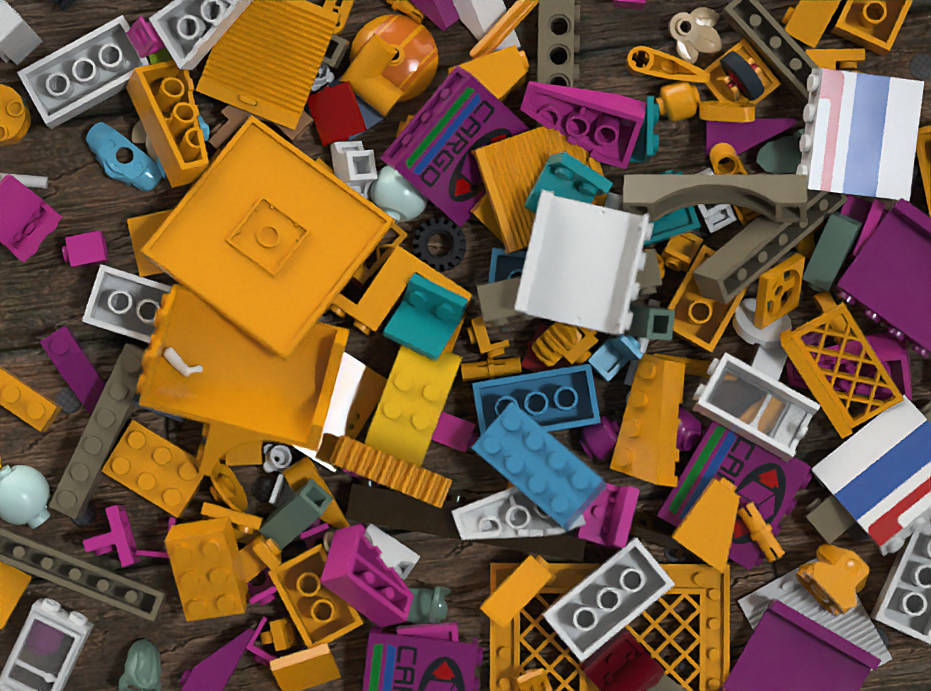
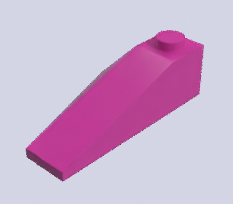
M529 81L520 110L548 129L554 128L556 131L559 129L562 135L567 136L568 142L574 146L576 144L588 151L590 153L589 156L595 160L627 169L644 120L646 103L619 94Z
M889 333L866 336V339L902 396L905 395L909 400H912L908 341L904 338L902 341H899ZM856 340L848 341L843 352L859 355L862 344ZM840 344L827 347V349L838 351ZM821 354L818 364L821 368L833 370L836 357ZM841 358L838 371L854 374L857 361ZM786 359L789 385L809 389L791 359ZM862 362L859 376L874 379L877 370L876 366ZM826 375V377L830 381L831 376ZM880 375L879 380L885 381L883 377ZM836 377L833 388L848 393L851 380ZM856 382L853 394L869 395L872 385ZM877 386L873 399L884 401L893 396L890 388Z

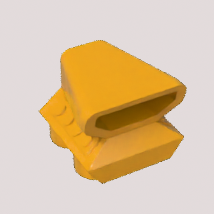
M823 543L816 550L818 562L799 565V570L795 573V576L800 584L826 611L833 616H836L838 613L844 615L851 607H857L856 593H859L864 588L869 574V567L854 551Z

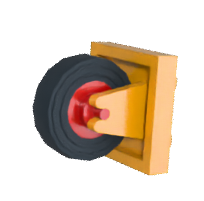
M745 38L704 70L711 75L709 82L703 84L717 101L746 102L756 105L781 85L780 81Z

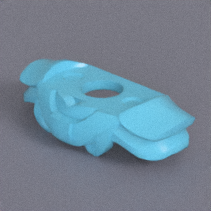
M99 122L89 130L86 142L89 149L96 155V160L101 164L107 176L113 180L116 179L124 182L127 186L132 184L141 191H150L158 185L162 174L156 163L116 129L103 122ZM121 148L130 149L134 155L132 161L127 164L118 162L116 159L117 151Z

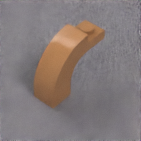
M229 104L221 111L228 121L225 124L220 122L212 129L209 134L211 138L208 142L216 150L219 148L223 150L251 115L263 124L266 123L279 129L293 144L315 122L303 110L297 128L293 130Z

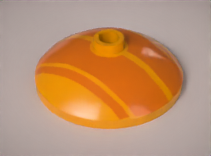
M398 14L380 16L363 26L352 43L350 64L375 33L399 53V57L396 60H391L381 73L382 76L404 93L397 103L411 100L423 93L433 81L438 67L437 46L428 29L421 23H417L414 19Z

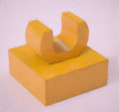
M291 616L269 622L271 630L260 633L262 644L274 642L275 651L285 650L298 645Z

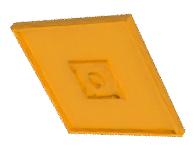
M251 115L141 249L140 254L286 362L395 224V219Z

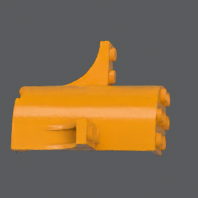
M173 284L170 293L163 294L160 309H157L153 326L156 327L155 332L152 334L148 349L144 353L141 366L144 367L143 375H140L136 392L141 393L139 406L205 422L202 436L207 437L206 444H200L196 458L197 461H201L199 473L211 476L218 460L230 449L251 441H276L318 452L350 330L317 322L285 362L187 288ZM172 347L188 367L200 365L203 371L190 373L189 377L182 375L164 357V350Z

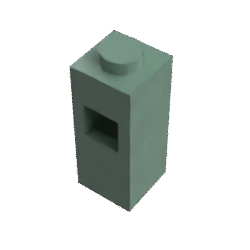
M838 211L830 215L802 277L803 280L808 282V287L818 292H823L824 290L829 292L835 287L863 223Z
M630 301L628 312H632L633 316L630 329L623 330L624 334L645 339L672 340L675 310Z
M311 478L268 516L259 531L267 539L270 537L274 539L282 550L324 513L333 498Z

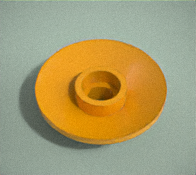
M218 460L210 476L213 484L210 486V491L213 497L219 502L223 500L235 511H245L248 507V501L243 487L238 482L233 471L224 462Z

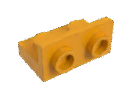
M204 502L201 514H203L202 521L230 517L236 541L247 544L261 533L259 530L265 519L210 502Z

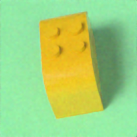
M401 345L364 446H371L373 450L383 451L385 455L390 454L395 459L405 460L407 464H414L420 469L463 357L443 350L438 360L435 361Z

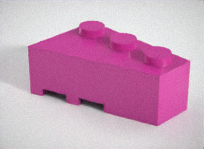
M362 524L336 530L320 582L380 628L406 622L414 595L393 567L388 568L381 559L380 555L382 552L379 547L370 544L364 535L366 530Z

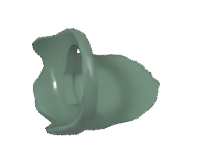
M805 129L796 130L791 136H784L776 141L767 143L758 152L756 163L764 171L772 174L795 173L798 165L801 164L802 152L800 151L799 144Z
M440 586L435 587L434 590L409 588L414 596L406 622L416 625L436 624L446 618L448 605L445 601V596L451 593L450 589Z
M146 638L137 640L128 650L127 660L124 665L125 673L119 679L118 690L161 691V655L151 641H148ZM132 685L137 689L143 690H132L129 689L127 686Z

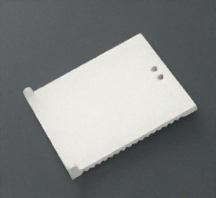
M816 557L815 559H813V560H811V561H809V562H807V563H805V564L813 563V562H818V559H817V557ZM799 567L738 600L753 630H755L770 601L774 598L881 659L879 666L893 659L857 595V607H851L844 615L838 613L836 616H833L797 580L795 573L799 570Z

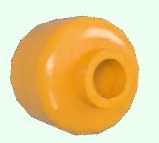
M676 81L663 85L660 89V97L655 98L656 104H659L660 116L665 114L670 122H677L695 116L701 102L696 85H690L686 81Z

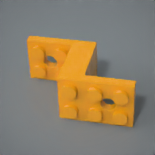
M397 245L357 305L339 294L329 306V310L342 319H345L348 315L355 320L353 323L354 327L369 336L371 332L378 335L405 295L409 280L414 273L468 299L465 309L472 301L473 295Z

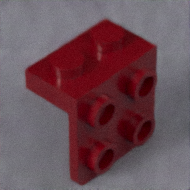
M624 627L579 666L600 691H647L655 686L665 673L664 669Z

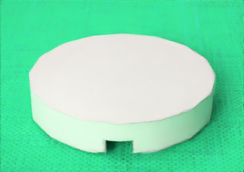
M757 297L741 301L733 314L734 318L732 320L737 334L752 345L756 342L763 344L762 348L779 347L781 345L779 334L789 328L792 329L791 319L788 314L761 330L754 326ZM770 301L767 303V311L770 307Z

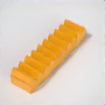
M341 434L329 461L334 465L439 508L442 507L453 481L420 467L419 469L414 464H407L405 460H397L390 454L385 455L383 451L373 450L371 446H364L363 443Z

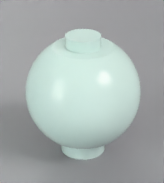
M389 165L383 167L377 173L378 179L372 182L370 188L371 201L395 219V224L412 220L422 213L428 203V198Z
M9 465L2 467L0 469V518L15 525L27 523L31 529L45 522L51 515L46 509L50 502V487L42 473L30 466L15 465L10 468Z

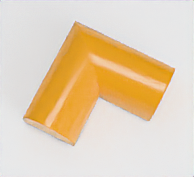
M374 33L340 77L339 81L341 83L350 81L353 92L383 117H386L404 93L381 75L398 51Z

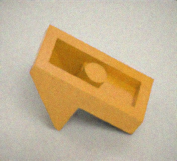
M806 49L804 51L819 68L836 70V66L839 65L840 70H855L857 65H861L865 61V49Z

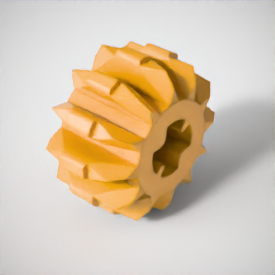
M556 321L532 344V350L536 354L535 356L547 367L553 366L581 340L582 334L577 326Z

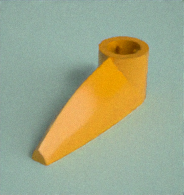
M646 46L634 47L630 50L626 59L628 72L637 77L650 75L669 80L708 83L711 75L682 59ZM638 55L644 56L643 61L647 62V66L643 64L641 68L637 67L636 62L632 58L635 57L637 59Z
M308 455L282 470L285 479L294 493L312 478L333 498L324 513L319 517L326 523L328 522L329 525L337 529L350 527L349 522Z

